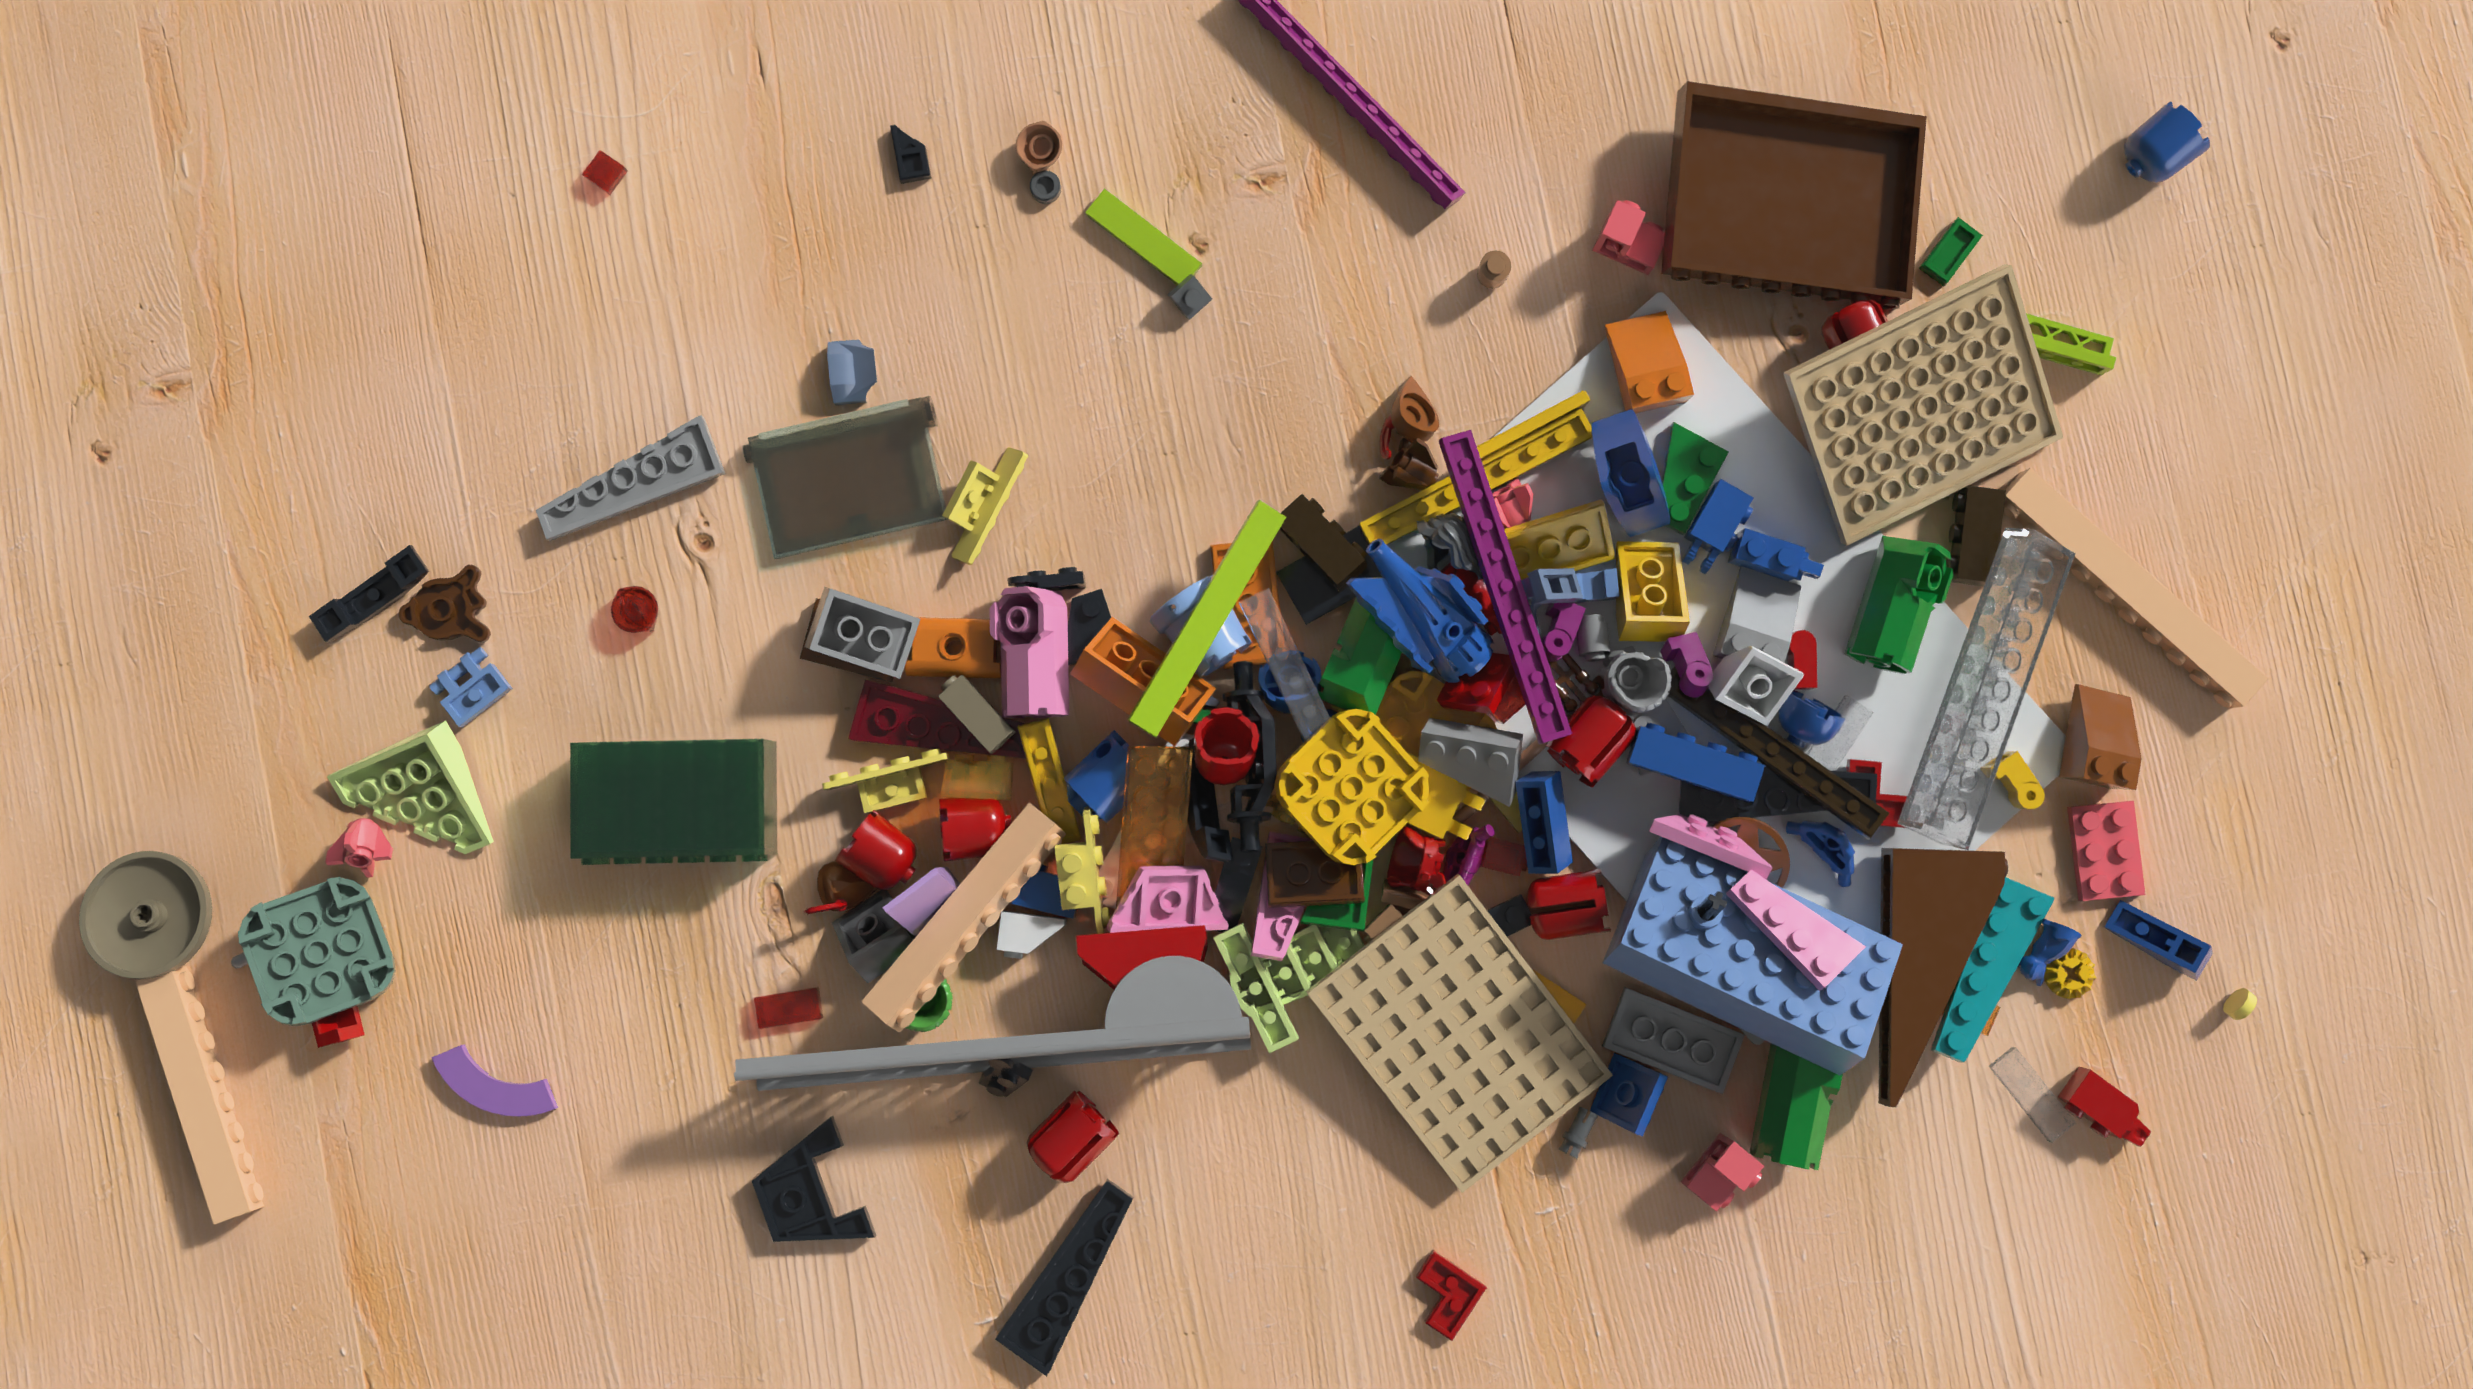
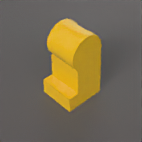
M2007 751L1982 768L1988 779H1999L2008 791V799L2014 807L2018 809H2036L2043 804L2045 799L2044 790L2018 751Z

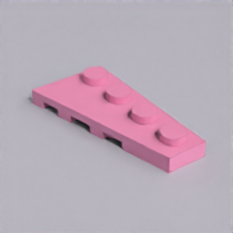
M1269 832L1267 843L1313 841L1309 838ZM1266 853L1251 956L1282 961L1305 906L1268 908Z
M1750 870L1726 893L1819 991L1824 989L1866 947L1753 870Z

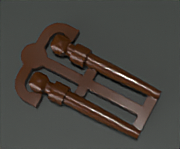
M1569 653L1562 657L1563 661L1570 668L1567 672H1564L1556 661H1548L1549 665L1559 676L1554 681L1560 699L1564 703L1563 708L1567 720L1573 714H1568L1566 710L1569 712L1574 711L1578 704L1574 699H1570L1568 691L1560 686L1563 682L1578 698L1580 706L1587 698L1569 678L1573 674L1576 675L1575 678L1580 684L1583 683L1585 685V690L1589 694L1596 693L1600 687L1599 693L1595 696L1604 697L1601 690L1605 688L1604 680L1600 675H1597L1591 681L1589 679L1591 676L1585 669L1582 670Z

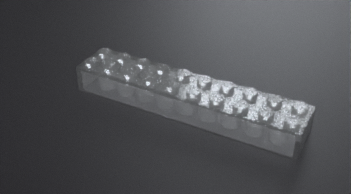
M2005 528L1898 821L1899 825L1940 844L1969 850L2076 554L2035 529Z

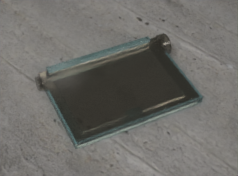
M931 396L896 401L748 437L749 444L743 445V453L746 462L754 464L774 559L948 520L942 516L946 505L929 433V428L938 426Z

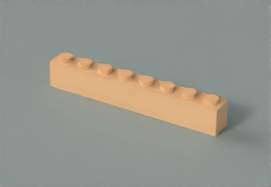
M1028 803L861 1002L886 1025L899 1033L909 1026L920 1008L934 997L940 984L946 977L951 976L955 972L958 963L966 953L976 947L979 938L987 928L997 922L1000 913L1008 903L1018 897L1023 885L1030 877L1038 873L1041 864L1050 853L1055 851V845L1062 843L1066 833L1031 803Z
M182 966L176 971L159 977L136 980L135 983L213 1224L264 1207L262 1201L264 1198L263 1190L260 1184L256 1182L253 1173V1159L245 1149L243 1142L244 1131L241 1124L236 1121L233 1112L234 1100L231 1094L227 1092L223 1081L224 1069L217 1061L213 1050L215 1046L214 1039L211 1033L207 1031L203 1019L205 1017L204 1008L196 998L193 975L187 970L186 966Z

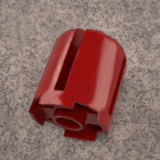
M1861 300L1827 317L1821 326V335L1830 350L1888 322L1877 302L1874 300Z
M1593 695L1588 697L1568 719L1572 734L1549 741L1546 747L1549 748L1547 752L1563 768L1566 766L1576 775L1581 774L1582 776L1579 781L1593 788L1635 740L1637 731L1634 721L1619 705L1605 697Z
M1601 868L1538 878L1530 884L1527 892L1529 908L1594 899L1595 903L1532 914L1530 916L1532 928L1541 939L1553 940L1611 932L1610 927L1604 928L1602 918L1609 916L1603 885H1597L1595 874L1601 873Z
M1074 1090L1029 1135L1026 1142L1029 1154L1036 1165L1045 1174L1049 1175L1050 1178L1061 1183L1074 1181L1120 1134L1111 1120L1105 1124L1106 1119L1095 1108L1096 1104L1081 1091L1076 1092Z

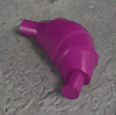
M1487 824L1480 829L1473 827L1467 840L1457 836L1446 853L1443 871L1446 882L1459 874L1469 886L1481 865L1485 840L1494 836L1495 832L1491 825Z

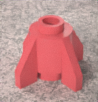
M1515 478L1506 487L1492 493L1504 529L1531 520L1533 492L1528 483L1521 485L1519 479Z
M360 818L347 825V829L327 851L325 863L327 865L344 864L345 859L348 865L361 868L366 878L373 877L374 860H391L393 848L377 824L370 819Z

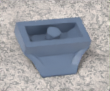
M860 340L828 342L827 360L834 404L837 406L867 402V392L877 383L874 349L862 345Z

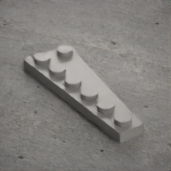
M700 415L668 433L660 441L653 445H647L640 449L641 452L627 460L623 459L610 470L590 478L582 483L580 487L573 488L537 509L536 513L546 540L552 541L725 475L705 418Z

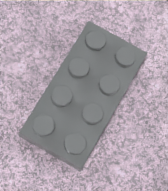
M1624 987L1602 1047L1723 1094L1745 1034Z

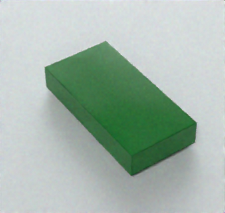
M1957 217L1919 269L1944 287L1983 235Z

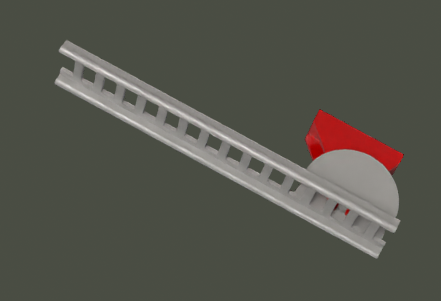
M1205 925L1076 936L1077 954L1082 959V964L1114 990L1106 1010L1105 1029L736 1059L734 1077L735 1081L757 1079L758 1091L977 1073L990 1067L988 1061L994 1059L1011 1058L1014 1064L1017 1062L1029 1068L1251 1050L1249 1017H1242L1236 994L1227 980L1214 968L1204 963L1208 950Z

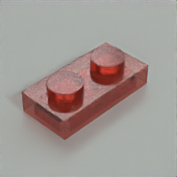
M819 987L754 997L758 1029L823 1018Z

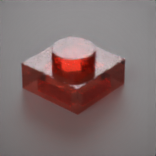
M599 150L582 175L611 195L628 170Z

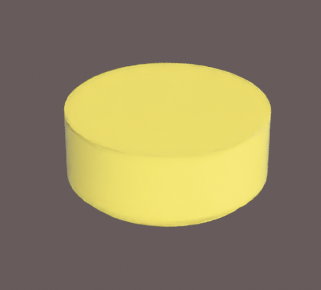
M2246 988L2238 989L2225 1001L2223 1010L2234 1020L2244 1019L2256 1007L2257 998Z

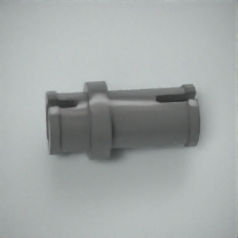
M1579 1107V1111L1569 1131L1564 1132L1562 1137L1565 1139L1561 1147H1559V1150L1567 1154L1569 1147L1573 1146L1570 1156L1578 1159L1581 1149L1586 1148L1588 1144L1586 1139L1595 1120L1598 1118V1115L1590 1112L1586 1122L1583 1123L1582 1121L1588 1111L1583 1107Z

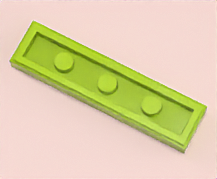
M1105 188L1085 212L1086 216L1177 286L1190 274L1195 276L1202 267L1200 261Z

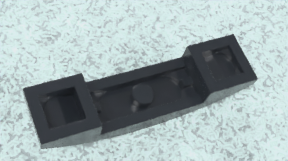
M412 545L407 546L387 560L385 568L341 599H332L309 616L325 642L337 639L367 622L403 597L427 575L429 570Z
M1194 738L1189 740L1186 752L1183 782L1188 825L1193 840L1205 859L1229 863L1233 861L1229 830L1220 829L1215 786L1203 778L1196 768L1193 756Z

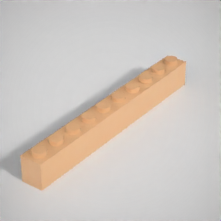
M2031 468L2020 472L2006 487L2003 513L2011 519H2017L2025 526L2024 531L2031 538L2042 541L2048 547L2047 550L2052 557L2068 564L2076 578L2083 582H2088L2096 589L2095 594L2101 600L2107 603L2111 602L2119 610L2118 614L2128 623L2137 625L2143 631L2142 635L2147 641L2163 648L2167 652L2166 657L2178 666H2183L2191 673L2189 675L2196 684L2207 687L2214 694L2213 698L2217 703L2226 708L2244 707L2269 679Z

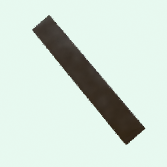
M1676 667L1672 668L1670 673L1672 676L1671 688L1668 691V697L1746 753L1757 756V761L1868 840L1871 839L1889 815V812L1768 726L1716 700L1709 687H1707L1702 696L1689 697L1685 695L1679 686L1680 677Z

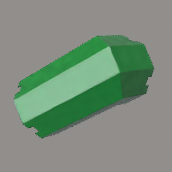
M1882 536L1844 655L1862 664H1865V661L1872 663L1874 668L1899 674L1911 673L1930 614L1935 609L1932 605L1944 602L1953 578L1952 568L1946 567V559L1951 560L1950 551L1936 543Z
M1356 597L1336 643L1337 646L1342 648L1340 651L1334 648L1319 683L1324 690L1323 692L1316 690L1314 696L1343 710L1360 709L1368 712L1371 711L1376 715L1402 652L1394 646L1393 639L1389 634L1377 626L1373 615L1357 602Z
M1771 1043L1749 1153L1762 1159L1764 1155L1770 1156L1772 1162L1819 1170L1830 1108L1833 1100L1828 1098L1830 1094H1838L1842 1075L1833 1073Z

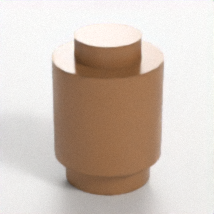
M1497 250L1486 253L1477 269L1479 282L1490 289L1502 286L1511 271L1509 257Z

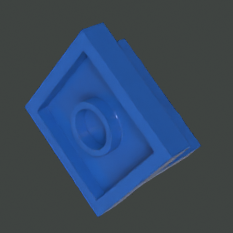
M1614 1053L1608 1066L1613 1076L1600 1085L1590 1112L1643 1137L1659 1097L1663 1093L1668 1076Z

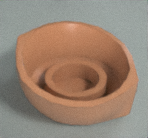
M1046 121L1029 124L1022 129L1016 139L1017 154L1035 175L1037 172L1049 168L1057 161L1062 151L1061 136Z

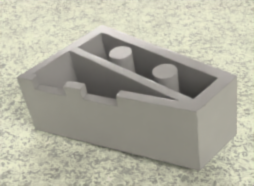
M1429 718L1421 731L1418 761L1510 807L1517 792L1516 781L1519 775L1523 734Z

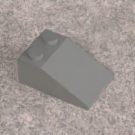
M1741 566L1712 656L1723 659L1725 656L1751 645L1784 663L1792 639L1801 585Z
M824 587L804 647L900 679L920 619Z

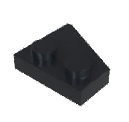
M1102 589L1072 598L1068 621V666L1076 664L1085 647L1112 618Z

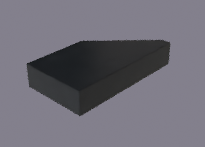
M890 125L901 184L931 179L925 145L907 135L896 125Z

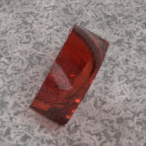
M638 586L618 589L611 605L614 623L626 632H654L659 613L655 596L649 590Z

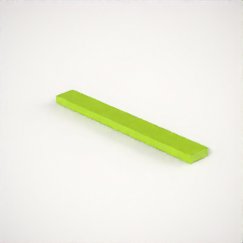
M1261 500L1255 503L1127 721L1153 737L1158 736L1286 519L1284 515Z

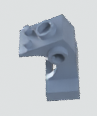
M1574 568L1536 569L1528 573V578L1521 580L1528 602L1529 599L1532 600L1530 608L1539 636L1542 634L1536 612L1541 604L1573 603L1583 598Z

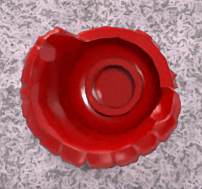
M1403 827L1393 847L1387 872L1388 884L1392 887H1410V889L1423 892L1428 896L1434 891L1428 887L1430 884H1433L1435 888L1446 884L1444 874L1439 872L1441 862L1444 860V854L1440 853L1439 847H1445L1446 840L1435 839L1425 835L1421 836L1409 827Z

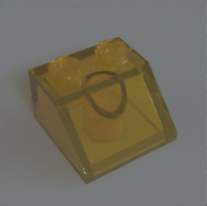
M955 754V760H947L941 797L1012 801L1013 763L1006 762V756L987 755V761H974V755Z

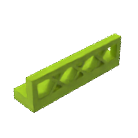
M2026 313L2029 325L2038 326L2044 335L2040 336L2032 333L2039 358L2098 375H2103L2114 368L2116 357L2110 355L2114 338ZM2060 332L2068 334L2074 345L2054 340L2053 336ZM2089 341L2103 344L2101 353L2086 349L2083 345Z

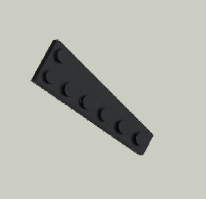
M1764 767L1754 802H1746L1680 781L1679 814L1686 817L1693 814L1705 819L1707 822L1722 821L1733 817L1756 818L1827 811L1767 767ZM1831 771L1876 803L1877 774Z
M1109 1179L1103 1184L995 1338V1340L1046 1377L1133 1200V1196Z

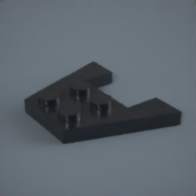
M834 1116L827 1119L752 1181L773 1242L875 1238L877 1236L866 1205L837 1217L835 1216L814 1157L844 1146Z

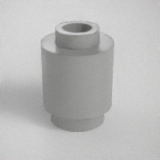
M1602 614L1583 616L1577 631L1579 656L1586 657L1587 662L1605 660V654L1611 652L1608 624L1604 622Z

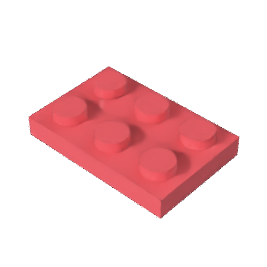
M2134 801L2067 807L2078 901L2146 895Z

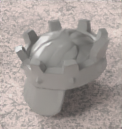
M1613 650L1610 653L1609 659L1611 662L1607 667H1602L1600 673L1604 676L1605 688L1601 690L1603 696L1609 697L1623 710L1629 709L1637 713L1648 712L1660 706L1662 700H1665L1668 696V691L1671 688L1672 676L1669 665L1663 659L1650 658L1644 655L1643 652L1625 653L1623 650Z

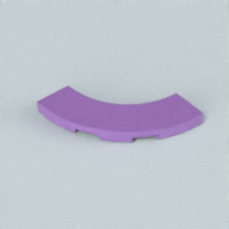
M465 1044L431 1057L436 1069L449 1087L461 1098L482 1110L504 1116L520 1117L542 1114L558 1108L547 1078L532 1083H513L498 1080L488 1075L489 1073L484 1071L473 1060Z

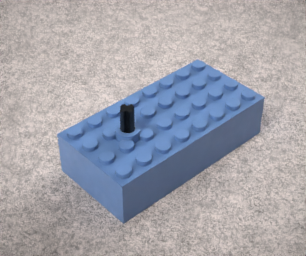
M1660 837L1644 857L1603 964L1838 1075H1842L1864 1060L1903 944L1775 885L1866 946L1824 989L1819 991L1726 895L1748 873L1747 871Z

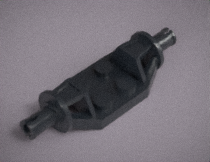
M1241 661L1233 664L1235 690L1224 693L1223 701L1227 703L1229 708L1238 709L1239 706L1242 715L1257 725L1259 741L1252 768L1245 776L1247 785H1236L1230 790L1231 813L1227 815V821L1240 824V852L1254 853L1261 851L1259 823L1271 820V813L1264 812L1263 810L1275 787L1277 775L1275 724L1273 716L1262 702L1264 701L1263 692L1253 689V663ZM1242 796L1249 797L1245 811H1242Z

